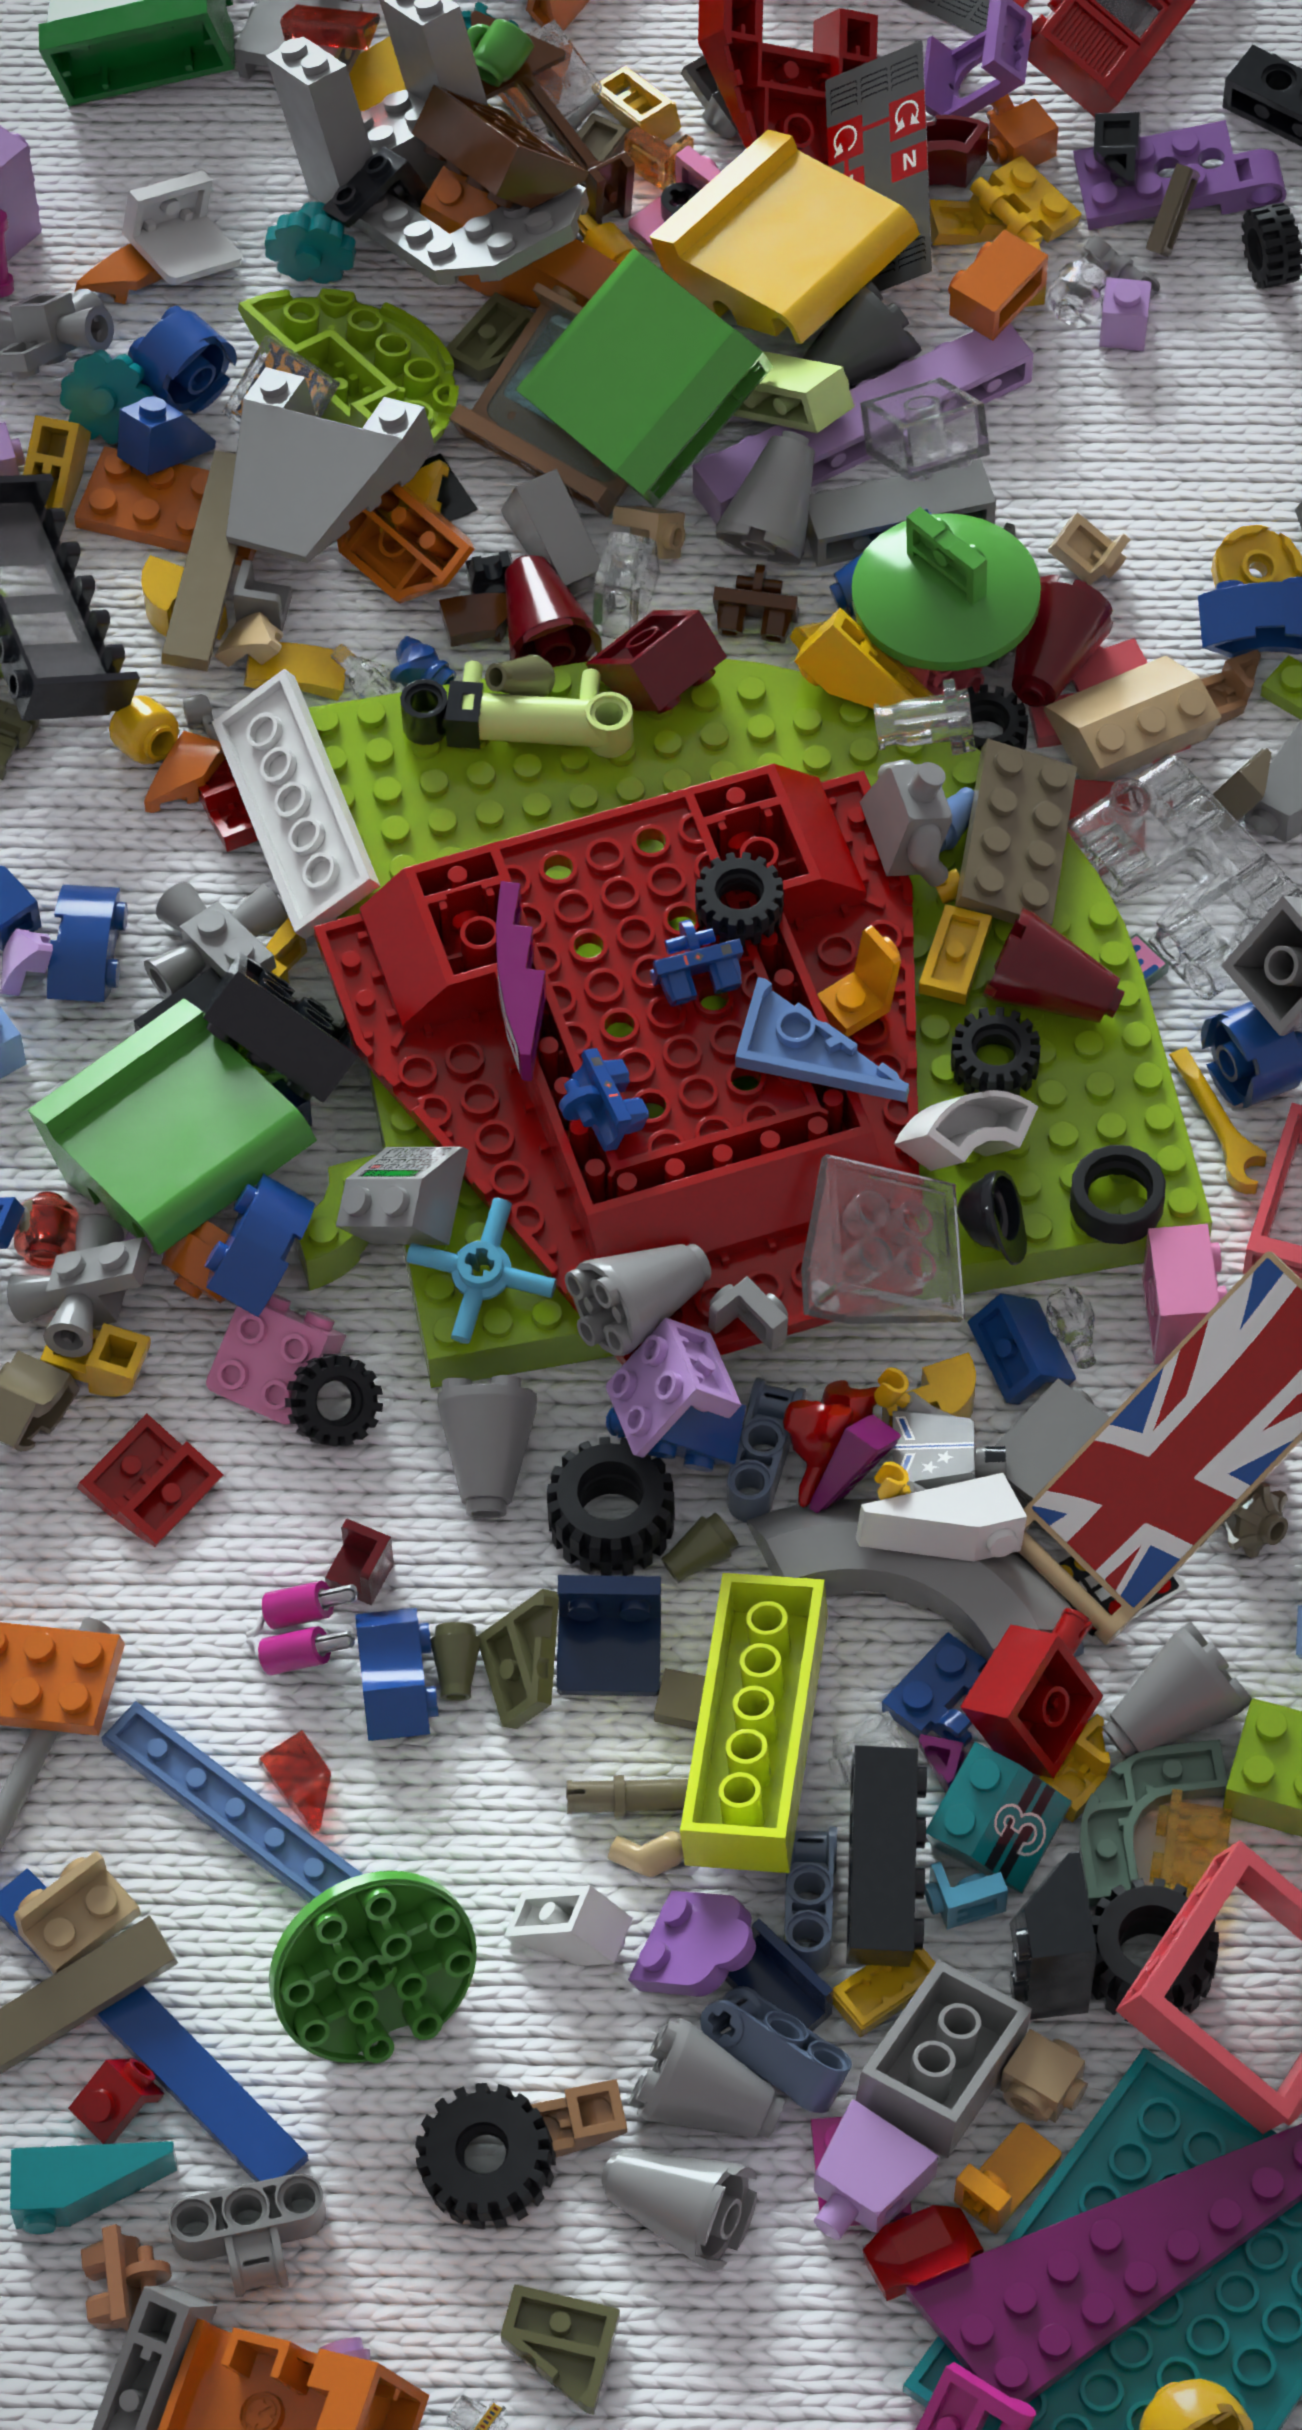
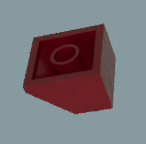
M653 610L589 660L586 666L588 669L592 668L600 672V680L613 692L626 697L634 710L656 711L660 714L678 705L682 699L680 694L690 686H698L712 678L716 673L714 667L726 659L727 656L700 610Z

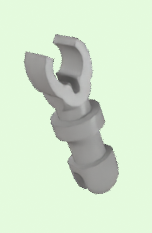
M1093 235L1082 247L1087 251L1083 257L1097 268L1110 271L1111 278L1152 282L1151 289L1156 292L1160 291V283L1155 277L1146 271L1142 272L1134 267V261L1127 255L1120 257L1102 238ZM1151 291L1150 299L1154 298V295H1153L1152 291Z

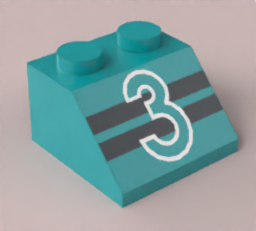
M974 1742L928 1825L926 1837L931 1847L987 1876L1001 1872L1006 1886L1023 1894L1071 1807L1072 1801L1020 1764Z

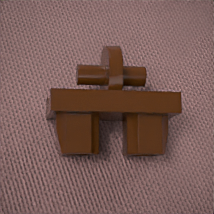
M757 564L754 577L737 575L736 589L715 586L713 604L715 613H717L718 633L721 636L743 637L746 616L762 618L761 639L767 642L783 644L786 642L792 622L798 623L800 610L798 607V597L780 595L782 594L783 581L766 579L767 565Z

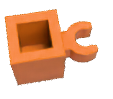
M1006 94L990 104L994 109L988 111L986 115L990 121L987 151L994 163L1004 166L1022 155L1035 167L1057 155L1058 126L1035 98L1014 107L1011 98Z

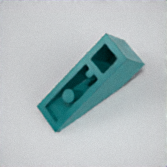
M173 2141L11 2148L10 2211L15 2228L24 2229V2231L31 2234H48L54 2232L56 2227H70L176 2172L177 2157Z

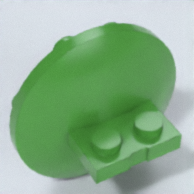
M918 507L906 517V521L889 528L870 543L859 558L852 578V606L858 624L878 649L900 661L906 667H917L934 671H958L975 667H986L992 661L1013 650L1026 637L1034 625L1040 607L1041 584L1038 568L1029 551L1015 536L1000 526L984 519L962 514L945 513L930 515L921 507Z
M378 1871L340 1882L310 1901L293 1918L279 1939L269 1971V1992L274 2011L289 2036L299 2046L318 2057L342 2063L384 2062L394 2051V2042L388 2034L389 2032L408 2025L417 2039H432L440 2032L442 2025L459 2007L471 1984L476 1965L477 1946L472 1924L457 1899L446 1888L419 1874L405 1871ZM379 2041L376 2046H371L373 2043Z

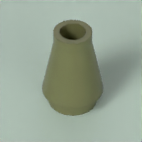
M532 654L503 663L491 664L486 670L485 680L488 688L495 692L545 697L554 687L555 673L548 661L539 655Z
M713 1513L708 1518L701 1516L670 1552L661 1558V1561L675 1581L680 1583L686 1577L732 1557L730 1551L739 1546V1543L722 1518L717 1513Z
M464 1622L439 1624L435 1627V1636L430 1641L440 1684V1698L446 1701L471 1699V1686L481 1638L476 1636V1626Z

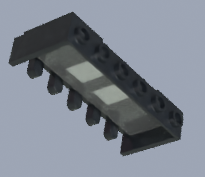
M52 474L0 476V669L22 721L110 715V712L119 711L131 704L140 680L137 672L120 673L125 660L124 646L122 644L105 646L104 639L110 625V614L106 609L92 610L90 612L89 605L95 592V580L92 575L75 577L74 572L81 550L77 541L62 542V544L60 542V537L66 523L65 510L63 508H48L46 510L45 505L54 482Z

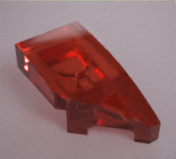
M303 1730L259 1757L258 1763L287 1804L314 1835L321 1829L331 1771Z

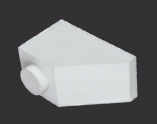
M591 1885L528 1890L522 1892L504 1937L515 1944L578 1966L614 1964L617 1956L624 1948L625 1937L633 1917Z

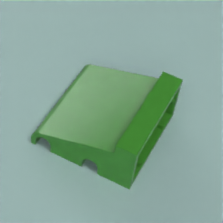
M633 248L515 390L585 450L595 456L650 505L656 507L771 371L773 366L764 352L738 330L732 328L654 263Z
M184 998L27 1110L65 1181L94 1205L102 1201L109 1216L136 1238H144L146 1236L154 1252L158 1255L165 1252L235 1201L247 1184L254 1187L263 1174L269 1176L317 1141L311 1127L299 1110L232 1046L215 1037L206 1028L208 1021L203 1018V1011Z

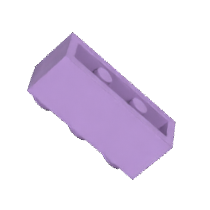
M0 125V209L6 212L8 219V229L4 232L7 261H9L36 238L42 230L34 185L35 177L30 160V147L17 132L11 133Z

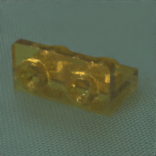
M1172 1788L1169 1806L1159 1804L1155 1836L1165 1837L1163 1853L1153 1851L1149 1883H1154V1878L1166 1879L1165 1887L1173 1890L1178 1883L1187 1888L1186 1897L1188 1898L1214 1857L1228 1848L1232 1809L1181 1802L1183 1790Z

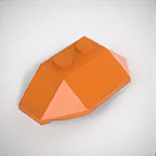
M398 483L380 496L382 504L372 512L364 509L349 521L350 529L337 539L339 553L399 604L446 587L475 549L470 538L406 485L402 487ZM398 497L410 506L408 510L401 506L398 507ZM382 508L387 512L392 511V522L381 514L378 509Z

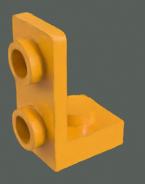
M869 926L862 931L854 972L817 994L830 1025L846 1037L853 1035L890 1012L901 964L900 953L893 941L888 937H882L873 926Z
M1020 2122L979 2170L969 2163L959 2174L955 2182L954 2202L996 2235L1060 2161L1061 2151L1029 2125Z

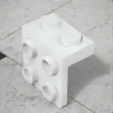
M204 170L128 191L122 234L167 283L172 285L241 265L242 253L207 216L213 180Z

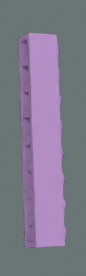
M1010 323L993 341L973 330L971 333L952 342L941 343L927 354L914 360L904 361L897 365L895 369L859 383L850 390L854 408L819 433L775 425L757 435H748L738 444L719 453L706 455L693 465V494L717 525L772 436H782L783 431H792L809 439L808 446L815 451L811 485L813 487L1032 382L1034 353Z

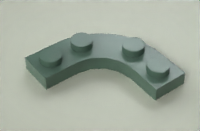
M1220 1739L1164 1745L1134 1754L1113 1767L1111 1774L1098 1786L1094 1793H1091L1083 1812L1079 1835V1852L1089 1907L1096 1906L1102 1897L1110 1900L1111 1890L1120 1884L1126 1891L1130 1890L1131 1881L1139 1879L1133 1847V1836L1141 1818L1156 1806L1169 1802L1225 1795L1228 1781Z

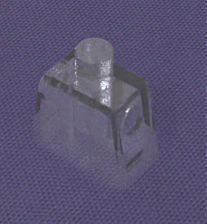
M614 531L610 533L594 582L593 623L597 627L600 636L617 639L647 615L660 576L657 543L655 540L627 532ZM616 595L624 596L627 600V605L617 607Z

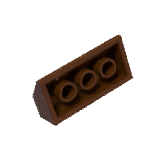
M433 85L411 133L426 144L424 152L445 161L444 166L467 177L466 183L488 193L487 198L508 209H511L514 203L532 209L584 182L589 174L587 170L504 111L437 85Z

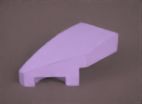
M16 929L12 933L2 954L0 994L19 996L27 971L46 973L53 950V945L49 943V934L29 932V930Z

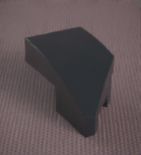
M1140 112L1095 113L1093 152L1095 160L1128 186H1136L1141 135Z

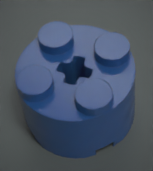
M179 306L170 307L163 314L161 321L145 337L136 339L128 351V356L133 360V363L143 368L144 379L141 383L152 389L153 396L163 399L167 404L180 412L189 409L193 414L207 408L221 395L230 381V378L225 374L229 363L235 366L237 360L235 348L195 312L183 310Z
M1251 1001L1204 1021L1201 1029L1202 1050L1210 1047L1214 1062L1206 1065L1215 1086L1230 1104L1236 1106L1243 1103L1242 1108H1248L1295 1089L1300 1085L1302 1081V1033L1300 1031H1293L1285 1036H1279Z

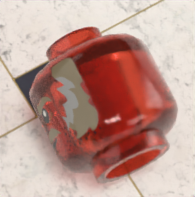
M53 1192L38 1193L21 1204L25 1210L14 1233L13 1245L17 1253L25 1259L26 1263L33 1267L50 1269L53 1268L56 1255L75 1251L76 1224L79 1221V1213L74 1205L64 1200L61 1195Z

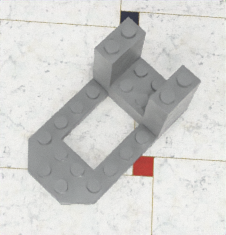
M379 0L406 89L387 95L382 102L365 111H360L347 66L305 37L288 40L280 46V49L266 56L308 193L320 202L326 204L333 197L334 193L352 179L364 167L366 161L383 147L408 160L424 184L437 177L446 162L424 152L426 144L411 134L433 85L488 105L460 6L452 0ZM578 184L532 209L516 203L513 204L511 209L501 206L484 216L470 219L462 228L449 234L399 198L386 192L354 226L437 285L457 284L458 276L478 274L481 282L500 281L575 240L579 231L578 218L580 215L586 214L590 203L586 189Z

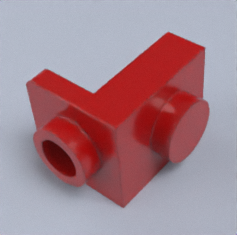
M134 2058L105 2060L68 2109L102 2144H113L145 2103H158L163 2097L164 2092L153 2082L155 2080L154 2073L141 2061Z

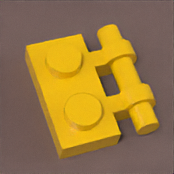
M1022 155L993 171L988 182L983 177H979L970 186V191L979 199V206L987 214L994 213L1007 226L1006 231L1027 243L1039 241L1040 244L1043 239L1049 243L1076 227L1082 216V213Z

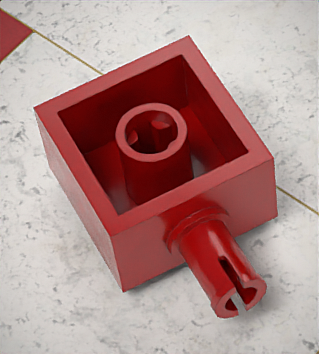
M1065 1608L1062 1611L1061 1617L1051 1633L1010 1624L960 1706L994 1752L1020 1764L1035 1775L1052 1779L1055 1778L1103 1698V1694L1074 1657L1075 1652L1086 1634L1091 1630L1093 1624L1088 1622L1089 1618L1072 1608Z

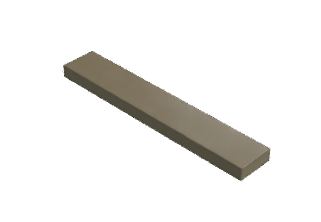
M216 450L214 452L164 642L161 664L208 672L240 547L239 545L228 543L226 538L236 454Z

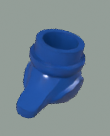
M410 636L404 637L398 644L396 659L399 662V666L395 667L390 674V678L394 682L401 683V685L406 687L409 683L421 679L433 680L440 685H448L450 681H455L457 673L449 668L447 661L439 660L434 647L423 644L420 640Z

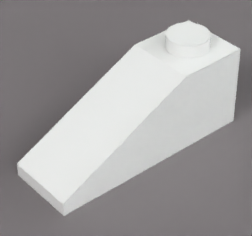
M998 1473L861 1504L856 1541L861 1547L974 1562L992 1557H1004L1010 1553L1021 1551L1027 1515L1004 1473Z

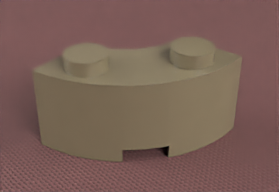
M18 1350L12 1361L5 1363L0 1370V1443L20 1452H25L35 1447L36 1442L31 1439L40 1431L50 1434L61 1421L80 1390L72 1375Z

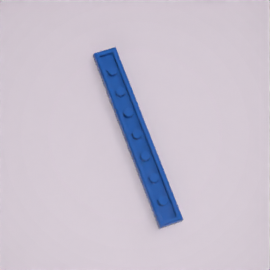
M27 1868L0 1890V1920L44 1964L19 1935L14 1913L18 1910L20 1903L28 1894L37 1889L45 1890L47 1888ZM144 1986L94 2016L135 2059L151 2069L155 2079L255 2182L294 2174L309 2161L306 2151Z

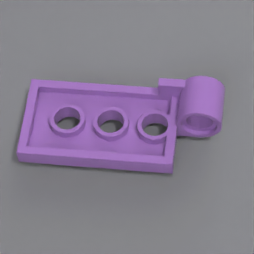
M1226 120L1140 137L1136 186L1119 187L1113 184L1119 178L1095 160L1093 154L1094 147L1073 151L1089 230L1157 217L1171 177L1163 178L1157 174L1166 168L1175 169L1177 163L1198 171L1200 175L1188 210L1220 204L1221 214L1224 215L1260 206L1283 203L1287 196L1277 154L1268 149H1255L1233 154ZM1210 159H1217L1223 162L1221 166L1214 169H1206L1201 166Z

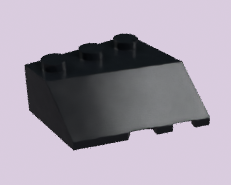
M239 952L204 1008L203 1018L209 1022L206 1028L221 1041L230 1044L232 1040H235L249 1050L246 1054L247 1058L260 1069L270 1072L274 1068L287 1077L286 1085L301 1098L310 1101L312 1097H315L324 1103L358 1058V1051L352 1042L345 1020H343L340 1026L333 1023L334 1018L326 1011V1007L312 997H303L301 1001L292 997L295 990L285 980Z
M1080 1852L1068 1853L1050 1871L1009 1922L1013 1944V1971L1009 1972L1011 1994L1013 1999L1032 2008L1030 2020L1082 2014L1089 2011L1097 1948Z

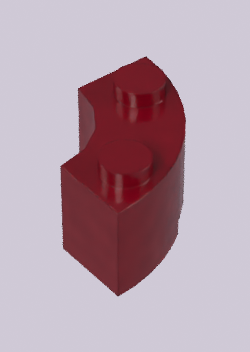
M935 115V121L926 122L929 186L949 184L966 189L987 160L989 124L964 116Z

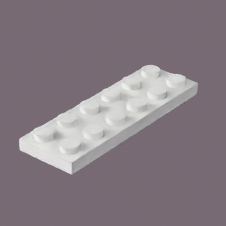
M283 669L212 721V724L294 932L306 940L314 934L313 926L333 921L381 885L296 677L286 669Z

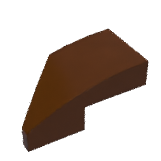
M506 593L470 594L439 600L440 614L451 647L494 638V641L501 643L505 637L506 628L508 627Z

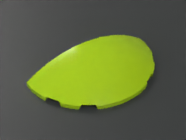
M326 288L320 289L317 297L293 298L290 290L286 289L255 296L238 303L240 315L266 357L274 343H276L335 385L317 417L363 428L382 399L387 397L423 406L434 444L445 433L444 431L450 422L449 418L458 403L459 385H455L453 376L454 361L439 337L411 314L387 302H384L380 309L359 303L354 292Z

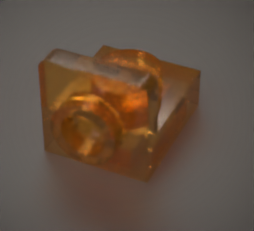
M637 126L624 136V151L634 161L635 173L662 191L667 186L676 182L675 155L687 145L694 149V139L687 134L683 135L670 148L659 137L650 135Z

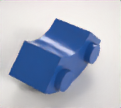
M1291 577L1282 582L1244 584L1238 580H1227L1218 583L1216 590L1198 595L1202 648L1229 658H1234L1257 649L1259 652H1286L1295 655L1302 653V577Z
M63 884L54 912L55 917L61 918V924L57 940H50L53 950L48 965L47 999L105 1002L111 993V988H118L120 962L119 959H114L119 931H126L128 920L127 902H120V888Z
M265 1174L262 1175L255 1187L247 1184L234 1205L233 1210L238 1212V1216L226 1243L218 1241L205 1262L204 1267L209 1269L206 1288L259 1317L289 1266V1263L285 1260L294 1239L301 1240L304 1236L315 1203Z
M417 1608L355 1614L368 1741L430 1734L429 1718L439 1717L436 1686L425 1687L422 1654L432 1653L429 1623L418 1624Z

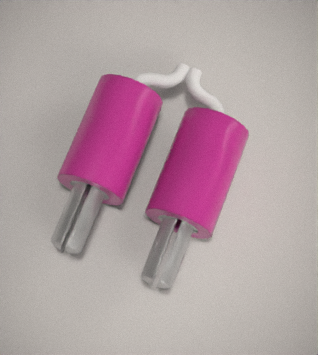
M321 1580L267 1592L262 1598V1612L257 1619L256 1626L251 1631L246 1632V1644L254 1645L255 1654L259 1658L263 1670L270 1676L326 1664L330 1659L331 1652L354 1646L355 1638L350 1630L327 1635L323 1628L317 1626L261 1639V1641L254 1637L262 1631L265 1621L271 1629L275 1630L329 1618L333 1614L334 1606L355 1602L358 1599V1591L353 1584L330 1589L327 1583Z

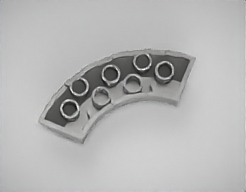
M842 1499L819 1513L809 1508L810 1504L805 1508L796 1505L747 1520V1526L773 1576L825 1580L826 1597L853 1595V1591H871L885 1593L886 1598L904 1602L922 1610L929 1608L953 1623V1628L972 1644L987 1662L1010 1624L1051 1633L1060 1619L1062 1611L1065 1608H1072L1066 1599L1018 1552L1010 1553L1004 1557H992L972 1562L859 1546L856 1541V1533L861 1504L879 1501L876 1499Z

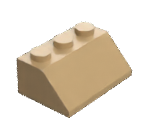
M1166 655L1051 703L1043 709L1073 766L1077 767L1080 779L1110 781L1150 764L1158 758H1164L1189 745L1192 746L1208 739L1222 718L1201 678Z

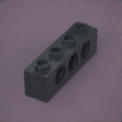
M1252 44L1225 78L1222 108L1302 147V68L1282 59L1275 53L1267 52Z

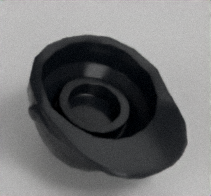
M1002 1170L991 1171L985 1174L982 1179L972 1183L964 1191L957 1206L958 1217L965 1231L974 1242L982 1247H992L1001 1251L1009 1264L1017 1265L1023 1261L1027 1252L1022 1203L1011 1175Z

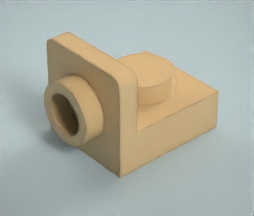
M643 505L614 506L612 524L630 527L629 535L649 538L648 558L678 559L681 556V549L685 541L684 512Z

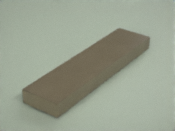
M150 1915L0 2008V2074L179 1964Z

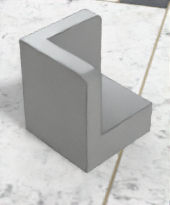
M243 559L233 591L236 622L250 614L261 612L269 619V622L283 631L292 599L291 586L255 581L253 562Z

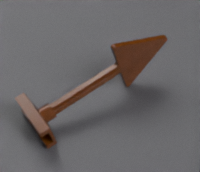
M478 11L471 12V27L476 24L491 26L494 20H496ZM526 33L534 44L533 52L519 71L500 86H492L481 79L486 99L488 100L512 87H516L569 157L589 172L584 181L587 185L586 193L590 203L587 213L597 224H602V217L616 209L623 219L631 215L634 161L626 151L605 162L597 161L533 77L563 62L566 58V51Z

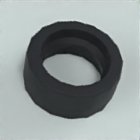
M1109 1145L1098 1148L1080 1160L1072 1175L1070 1210L1076 1224L1088 1236L1099 1241L1111 1244H1127L1141 1240L1147 1235L1149 1228H1156L1163 1215L1166 1180L1159 1164L1141 1150L1124 1145ZM1108 1175H1125L1137 1180L1146 1189L1147 1201L1138 1211L1125 1215L1110 1214L1098 1209L1089 1200L1088 1190L1090 1185L1098 1178Z

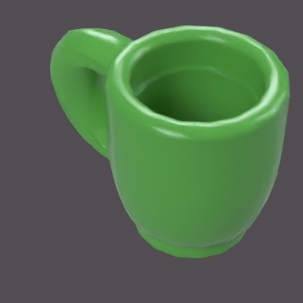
M503 19L494 20L491 26L476 24L467 30L480 78L495 87L511 79L534 50V44L528 35L516 25Z

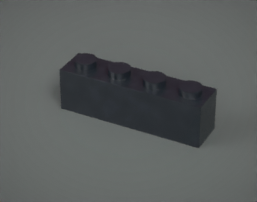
M855 1745L850 1779L846 1964L910 1967L914 1950H923L924 1918H915V1899H924L925 1867H916V1848H925L926 1817H917V1798H926L927 1767L918 1766L917 1748Z

